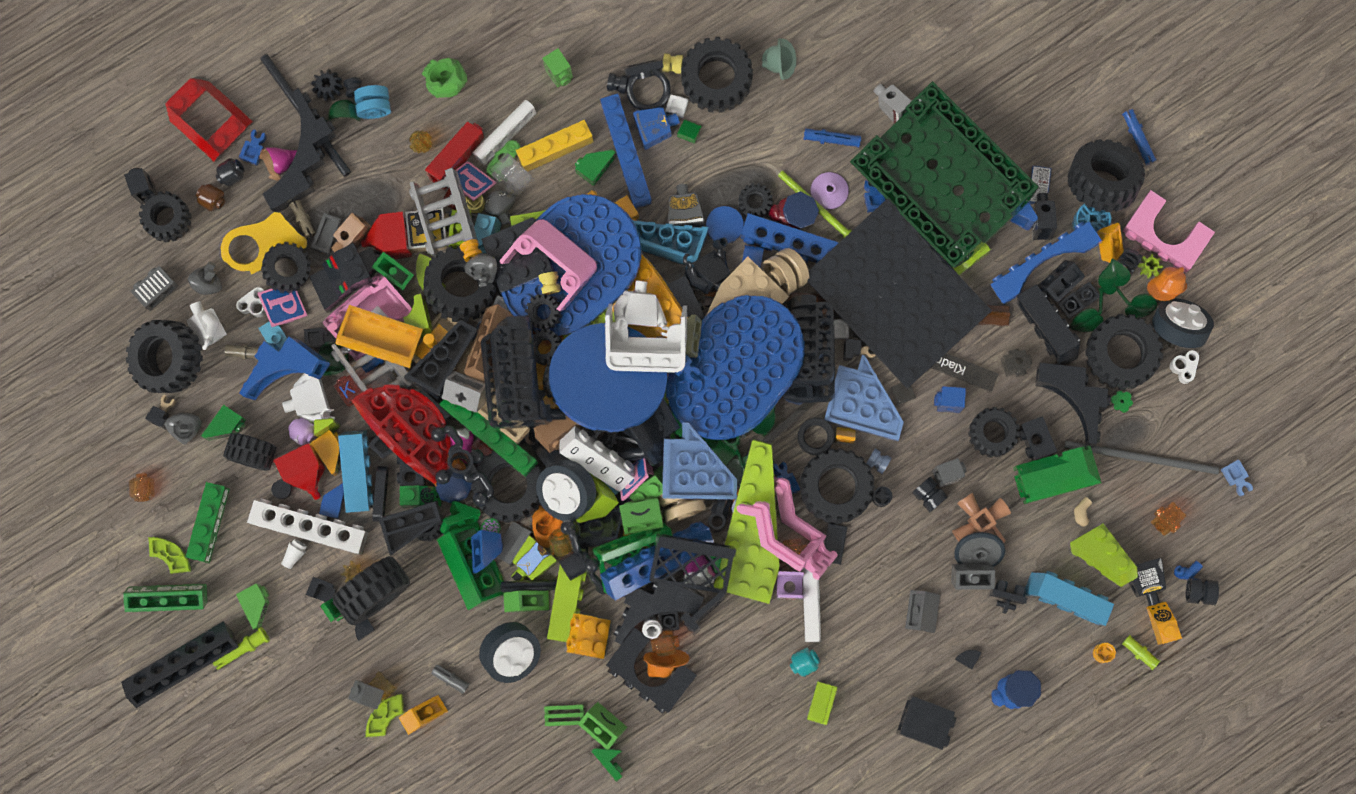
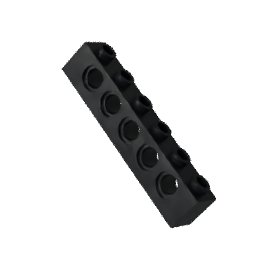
M223 621L123 680L121 683L126 698L135 708H138L237 649L239 646L233 631Z

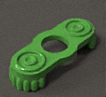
M508 141L501 150L496 152L493 160L486 168L490 178L498 179V177H501L504 169L512 164L514 157L517 155L516 150L521 148L517 141ZM502 153L509 156V161L505 164L498 161V157Z

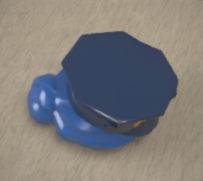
M1016 670L1013 674L1007 675L998 681L997 688L991 693L992 702L999 707L1005 705L1009 709L1032 707L1041 696V681L1031 671Z

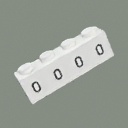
M574 427L560 440V453L571 461L579 463L588 472L618 492L635 478L634 466L630 461L624 460L615 451L609 450L600 441L590 437L585 431Z

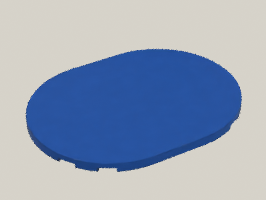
M582 194L564 198L553 204L536 219V221L547 220L597 263L596 272L568 307L561 312L560 315L563 316L559 318L560 323L555 324L556 327L549 329L558 336L571 334L578 329L588 326L607 310L608 304L615 303L623 295V292L630 288L640 267L641 241L633 220L619 205L596 195ZM550 258L554 272L558 273L557 283L560 285L561 291L548 295L558 299V302L562 303L569 294L561 286V278L566 271ZM539 278L502 293L504 302L513 316L528 315L525 312V309H528V306H526L527 302L530 303V299L532 297L535 298V295L542 294L541 288L543 285ZM546 304L541 305L537 311L541 319H547L551 312ZM532 325L533 331H536V330L541 331V329L535 328V327H533V325Z
M749 295L735 297L726 303H721L710 311L702 320L698 357L690 358L692 362L689 364L691 367L698 368L701 373L698 376L693 372L690 373V376L694 379L692 383L685 379V374L683 373L678 376L674 372H669L666 394L671 411L681 424L689 423L700 437L713 440L738 437L761 423L791 386L802 366L804 338L800 325L793 314L774 299L765 296Z

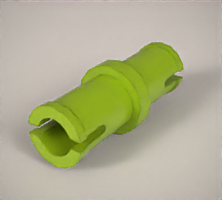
M1131 635L1123 641L1122 645L1130 650L1137 660L1140 659L1150 667L1151 670L1160 663V660L1152 655L1145 645L1139 644Z

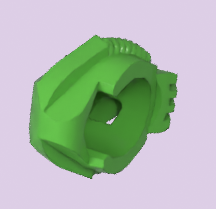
M452 58L441 59L438 62L431 60L430 64H427L422 72V75L426 77L428 91L436 98L458 95L467 82V74L461 63Z

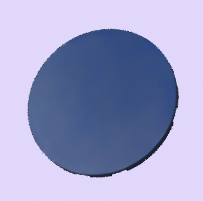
M599 323L578 329L561 342L551 360L549 385L556 404L571 420L592 430L618 432L638 426L655 413L665 394L667 372L611 370L606 364V323ZM627 327L628 337L647 338L637 330Z

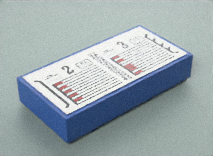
M1032 166L1030 178L1039 188L1030 199V204H1034L1037 201L1038 193L1049 192L1052 168Z

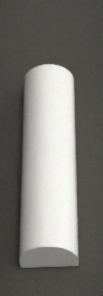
M524 100L472 152L483 165H486L496 152L501 150L536 115L534 106L527 100Z
M803 568L805 642H820L819 579L813 578V573Z

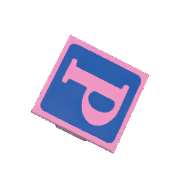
M469 161L456 169L465 198L468 197L473 201L497 183Z
M271 288L257 293L271 327L284 325L307 316L298 292L295 290L292 293H288V291L279 293L280 290L276 289L274 291Z
M646 459L636 460L633 463L635 478L620 491L622 501L628 498L648 478V474L654 475L653 467Z

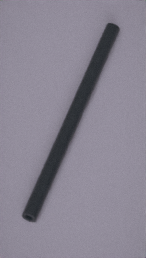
M263 55L260 60L299 113L297 102L292 93L294 90L269 55ZM328 141L321 145L343 177L348 176L351 170L331 142Z

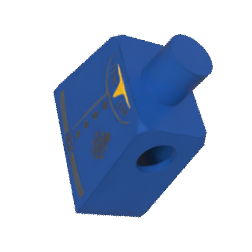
M662 107L633 112V118L644 150L672 136L670 127L680 124L677 113L666 116Z

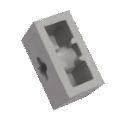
M453 371L445 380L442 399L462 406L469 411L478 412L486 402L485 383Z

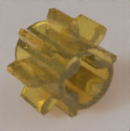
M417 130L409 137V142L411 143L409 147L414 152L426 153L432 146L430 141L432 136L427 131Z
M350 561L349 566L343 565L345 571L341 575L346 576L345 583L354 578V576H351V569L356 570L357 574L363 571L360 569L361 563L355 566L354 562Z

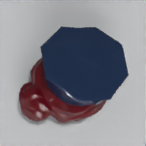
M800 191L781 199L778 205H773L769 216L772 221H779L780 224L799 230L814 224L819 209L813 197Z

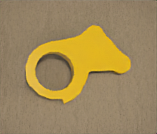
M274 212L262 222L241 226L229 231L221 244V256L224 262L239 271H250L251 274H254L261 270L264 255L272 246L275 247L277 243L282 245L284 242H289V245L295 243L297 244L296 247L299 248L301 246L305 249L307 247V240L294 229L281 213ZM239 235L252 237L259 246L257 258L250 263L237 262L229 253L230 242Z

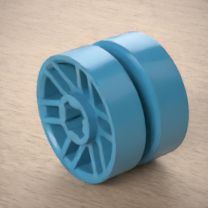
M370 85L354 91L355 103H357L356 112L359 118L375 119L385 117L391 113L387 87Z
M1084 204L1073 217V230L1075 231L1074 227L1084 221L1086 224L1093 220L1094 222L1091 225L1097 233L1098 230L1110 226L1111 214L1110 212H1105V210L1095 211V208H1088Z

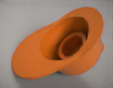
M1166 267L1148 283V293L1157 300L1169 301L1185 292L1187 284L1184 268Z
M539 505V509L532 516V528L537 543L542 547L550 548L559 544L564 537V534L561 532L563 521L551 516L542 505Z
M675 649L648 652L643 656L645 662L648 663V676L669 677L675 667L685 665L690 660L686 652Z

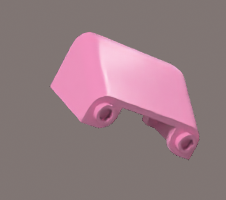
M379 273L372 278L373 282L361 287L327 316L323 324L336 338L349 305L370 312L378 306L389 318L404 322L403 317L407 316L412 308L390 282ZM355 350L348 352L356 361L366 355Z

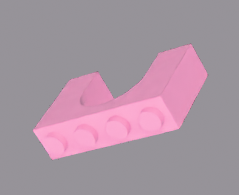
M1150 190L1122 232L1130 240H1136L1141 243L1145 250L1158 254L1157 257L1162 261L1170 262L1175 268L1183 267L1184 272L1187 273L1215 232L1198 222L1183 243L1169 245L1162 242L1156 236L1153 224L1155 217L1167 200Z

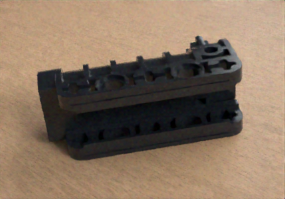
M799 295L789 300L787 309L796 318L802 330L804 358L796 379L793 380L791 386L782 397L796 403L830 402L835 397V326L833 306L828 302H816V296ZM823 309H827V318H823ZM824 341H827V347H823L822 343ZM824 356L828 357V362L824 363ZM827 373V378H823L822 375ZM824 386H828V395H824Z
M527 316L506 317L497 324V327L492 330L491 334H487L481 340L489 424L495 429L528 428L547 425L552 420H566V415L560 408L551 409L550 404H545L544 400H540L532 319ZM490 338L492 353L487 354L490 351V344H486V342ZM489 357H492L493 367L488 363ZM494 372L495 391L491 392L494 389V383L490 382V379L493 378ZM493 395H496L497 405L492 402ZM497 412L498 417L502 420L501 422H499V424L497 421H494V418L497 416Z

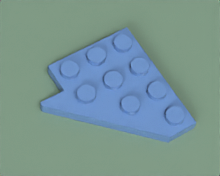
M865 355L861 356L858 370L839 365L835 378V397L828 404L824 420L899 441L904 422Z
M682 423V439H664L662 498L737 499V479L689 423Z

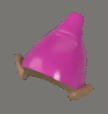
M264 147L260 151L259 159H263L270 173V179L276 181L281 179L280 175L288 170L297 150Z

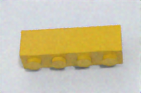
M582 120L516 150V153L526 173L593 143V137L586 121Z

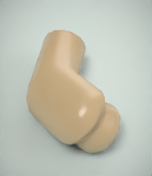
M1084 497L1074 509L1075 521L1082 527L1089 524L1086 510L1092 504V501L1087 497Z

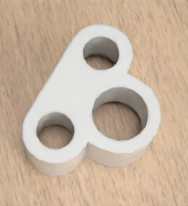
M260 287L254 288L237 301V309L242 314L251 313L255 317L264 316L266 313L263 306L259 313H254L253 311L255 305L262 304L260 299L257 298V293L264 290ZM247 304V308L242 310V306Z
M1191 350L1184 356L1179 355L1171 360L1170 370L1178 374V379L1181 383L1188 384L1194 379L1199 361L1198 353ZM1189 355L1194 357V361L1189 359ZM1176 360H1181L1184 363L1183 369L1176 367ZM1185 373H1188V374H1189V376H1190L1189 379H1186V378H1185V376H1184Z

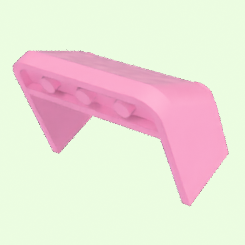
M537 220L518 237L499 262L507 264L517 252L527 255L532 253L536 247L539 248L566 271L561 278V286L569 294L557 308L559 311H563L596 272L597 263L547 220Z

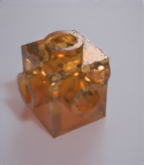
M1171 502L1165 508L1161 506L1154 512L1156 517L1151 523L1165 536L1170 531L1172 534L1181 527L1179 523L1187 515L1174 502Z

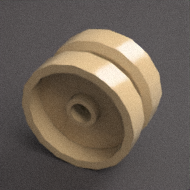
M784 248L779 251L775 256L765 260L761 266V270L787 295L792 294L796 289L808 283L809 271L805 261L795 250L790 248Z
M662 494L658 496L661 507L673 506L663 513L666 523L684 520L706 510L703 499L662 498Z

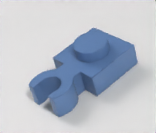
M1240 460L1221 469L1229 485L1236 484V492L1239 496L1244 495L1242 491L1243 486L1248 491L1253 490L1252 485L1245 481V478L1249 475Z

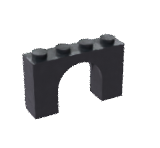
M634 627L606 664L609 667L607 671L615 678L618 675L624 679L623 684L631 690L634 687L639 690L640 693L638 695L646 702L649 699L655 703L654 708L662 714L665 711L669 713L697 675L682 665L661 686L650 687L641 683L635 673V662L650 639Z

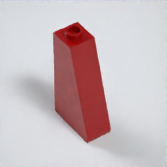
M467 121L425 169L429 180L433 183L443 180L446 177L445 170L450 168L456 170L466 163L472 152L484 139L483 129L478 124H471Z

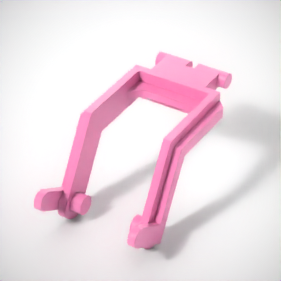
M774 477L781 522L811 541L800 555L775 539L769 510L770 505L767 502L757 501L753 506L739 504L737 511L741 514L756 517L760 543L763 548L799 572L803 568L813 573V578L818 580L838 554L835 551L830 552L825 548V534L795 515L790 482L784 478Z

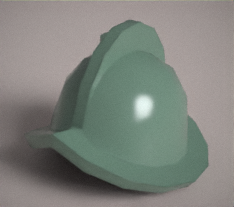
M778 38V45L771 46L764 52L762 67L773 73H780L781 80L790 78L796 67V53L792 44L786 39Z

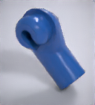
M1195 561L1189 568L1177 566L1174 569V575L1178 579L1188 580V578H1193L1203 566L1198 561Z

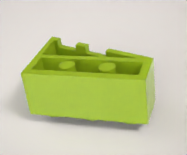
M1104 524L1070 542L1073 555L1086 561V564L1099 570L1102 575L1120 587L1138 578L1136 565Z

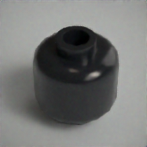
M229 158L217 166L216 179L220 184L233 186L243 179L245 169L239 160Z

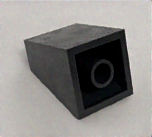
M908 696L896 734L943 750L949 744L951 736L948 733L950 728H954L957 717L954 716V711L914 696Z

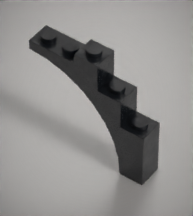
M299 88L292 92L297 102L301 119V135L297 152L285 175L273 187L263 193L267 204L273 212H280L289 207L290 203H296V200H301L315 191L312 186L315 183L309 173L326 164L323 159L325 154L319 146L336 137L334 133L336 128L332 121L325 119L323 116L321 117L317 109L312 108L310 104L312 100L309 94L301 91Z

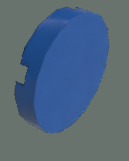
M727 206L714 209L710 212L706 221V227H709L708 235L714 241L725 237L728 244L735 242L741 236L744 225L740 213L736 209Z

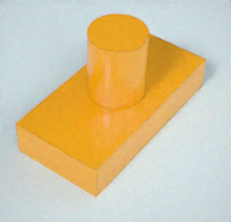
M439 324L431 333L423 337V342L417 347L415 355L423 359L443 339L448 331Z

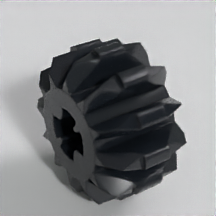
M328 69L324 73L323 70H320L321 75H314L316 81L311 82L314 87L312 91L314 94H317L318 99L323 98L327 102L329 97H331L335 101L334 95L341 96L339 90L344 89V86L341 84L343 80L341 77H338L337 72L332 73Z
M1128 247L1123 251L1118 261L1125 265L1130 275H1132L1139 265L1142 255Z

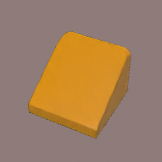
M836 428L835 440L837 442L852 444L855 442V429Z

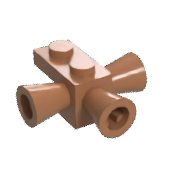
M973 493L957 503L971 517L967 520L968 524L952 530L958 542L965 536L977 532L991 533L999 537L1003 543L1006 541L995 526L997 524L995 520L1011 514L1009 507L1001 498L988 510L986 507L980 510Z

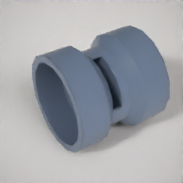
M875 448L866 464H869L870 468L876 466L877 472L883 474L892 458L888 455L881 456V452Z

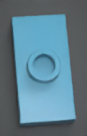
M270 322L258 328L266 342L275 344L280 349L287 340L280 325L271 327Z

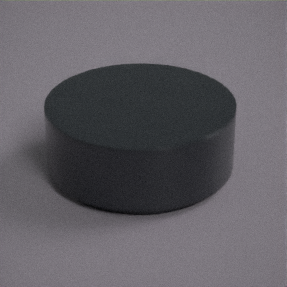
M277 480L273 483L271 491L276 498L286 499L291 495L292 487L283 480Z

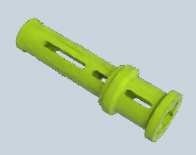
M259 627L258 631L252 635H246L243 641L238 644L239 647L216 660L213 662V665L219 670L246 652H254L256 647L265 642H270L267 632L263 627Z

